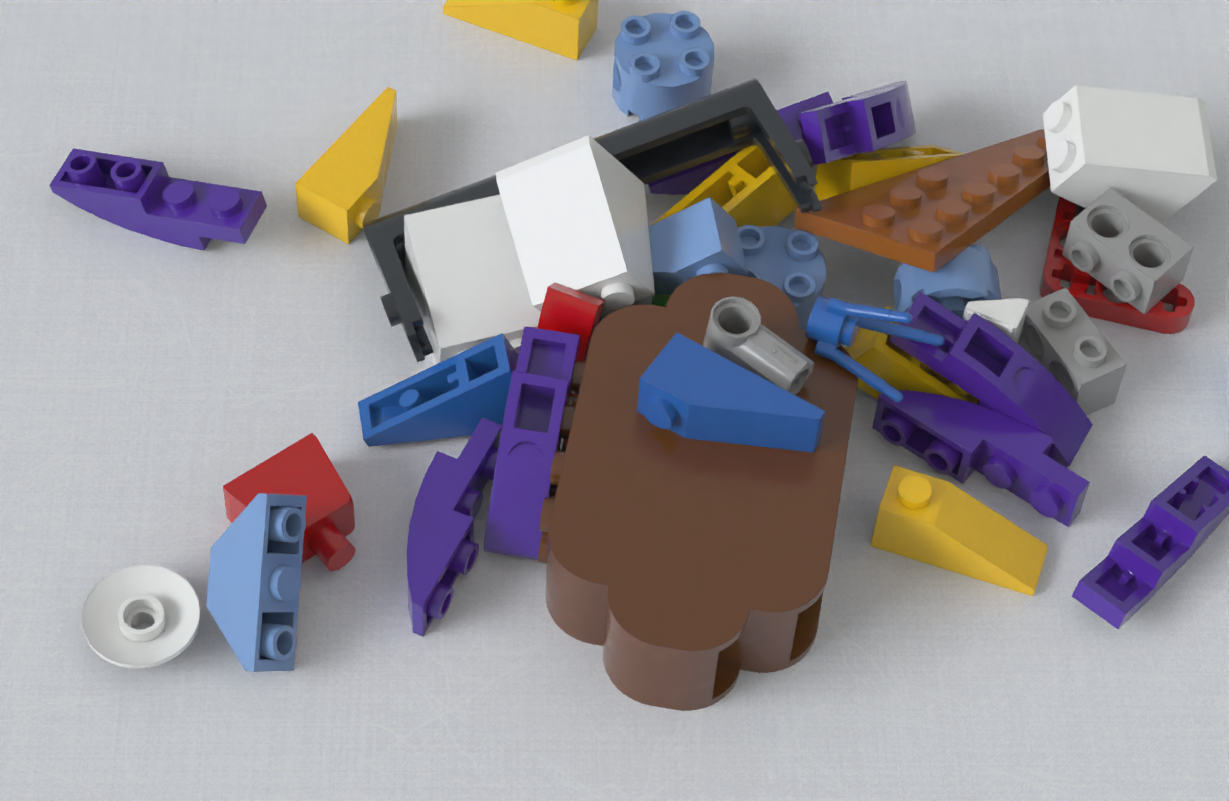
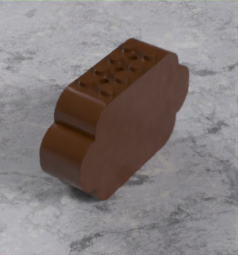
M730 273L701 274L688 279L678 286L670 296L666 307L640 304L618 309L607 315L595 328L591 337L586 362L579 360L575 362L571 382V393L574 396L572 405L565 406L560 437L564 440L561 451L556 450L550 475V484L553 485L551 498H544L539 531L542 532L538 563L547 564L546 605L554 622L566 634L585 643L603 646L604 667L612 683L624 695L642 704L681 711L706 708L719 702L733 689L738 680L740 670L769 673L789 668L806 656L816 638L823 591L830 568L858 377L833 360L814 354L817 342L805 337L806 330L798 329V315L792 301L778 287L758 278ZM726 297L744 298L758 308L762 325L814 362L812 373L795 396L825 411L819 446L813 453L684 438L669 429H662L653 425L644 415L637 412L640 377L676 332L703 346L711 309L715 303ZM842 345L838 348L839 350H841L842 352H844L846 355H848L849 357H851L850 354L847 352V350H846Z

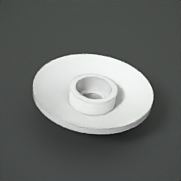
M133 565L109 574L94 586L86 598L82 610L83 631L90 647L104 660L125 668L154 667L172 660L190 645L200 624V604L191 584L178 573L157 565ZM143 622L152 624V626L145 629H134L136 625Z

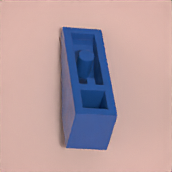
M677 332L640 377L637 412L644 415L653 425L662 429H669L684 438L813 453L819 446L825 416L824 410Z
M501 333L359 401L358 407L364 442L370 447L472 436L482 418L503 425L512 373L516 370L519 354L504 334Z

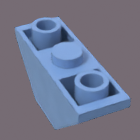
M258 493L211 547L206 606L245 671H294L307 496Z

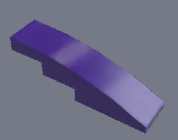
M1205 455L1151 500L1144 516L1116 539L1104 560L1079 580L1072 597L1113 627L1119 629L1185 564L1228 516L1229 471Z

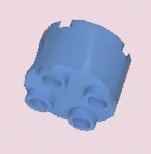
M679 11L675 14L653 13L645 16H630L623 20L621 31L615 40L612 96L619 110L628 116L629 111H631L633 114L640 116L639 121L711 95L714 43L708 32L700 26L701 21L696 14L689 11Z
M744 225L739 227L738 232L748 271L747 274L742 276L767 281L782 290L795 306L798 315V329L806 330L813 306L818 297L823 296L827 276L825 259L818 249V239L812 233L803 230L794 231L779 226L757 227L755 225Z
M981 245L969 246L934 273L903 263L899 266L893 280L896 311L901 312L908 310L920 291L962 319L968 302L1002 299L998 270L991 261L988 249Z

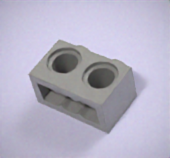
M1109 188L1071 221L1062 255L1070 260L1076 268L1088 273L1109 288L1120 300L1128 302L1145 314L1183 280L1194 246L1115 190Z
M1067 288L1029 303L1018 345L1055 377L1079 404L1086 416L1114 404L1127 364Z

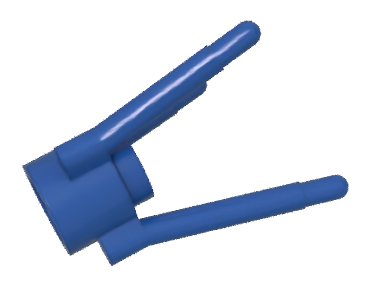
M819 296L816 300L805 333L806 338L817 342L814 354L833 360L894 402H901L903 394L838 348L841 344L851 347L859 328L936 346H942L945 343V339L941 335L891 323L909 324L913 317L908 312L848 303L834 297L827 298L824 296Z

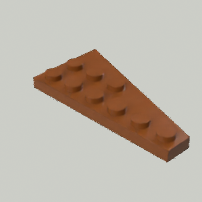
M1040 129L820 200L822 210L817 212L811 210L802 214L798 208H795L794 228L934 273L1050 187L1045 131Z

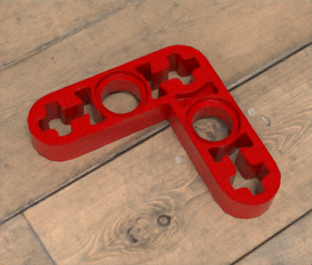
M1059 196L1039 287L1040 296L1045 297L1064 289V287L1060 286V280L1070 282V288H1067V290L1089 317L1162 334H1175L1184 330L1189 323L1195 306L1193 294L1184 285L1179 283L1147 313L1143 314L1128 302L1115 303L1107 299L1103 291L1109 288L1088 273L1076 268L1070 260L1062 255L1064 247L1061 246L1059 241L1067 238L1070 223L1074 218L1076 204ZM1089 285L1095 286L1092 295L1086 294ZM1164 303L1173 305V312L1164 310Z

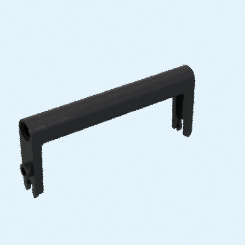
M755 78L593 138L641 180L644 185L742 148L756 145L760 148L802 214L811 210L814 212L822 210L817 195L811 189V186L818 184L812 171L813 163L803 139L794 140L763 87ZM496 175L362 224L374 259L389 293L380 297L391 327L399 324L402 325L417 362L425 360L424 356L434 352L423 327V319L406 279L404 215L500 195Z

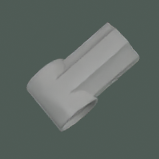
M732 296L722 298L712 307L703 346L796 395L812 373L814 362L762 325L759 310L752 302L741 297Z

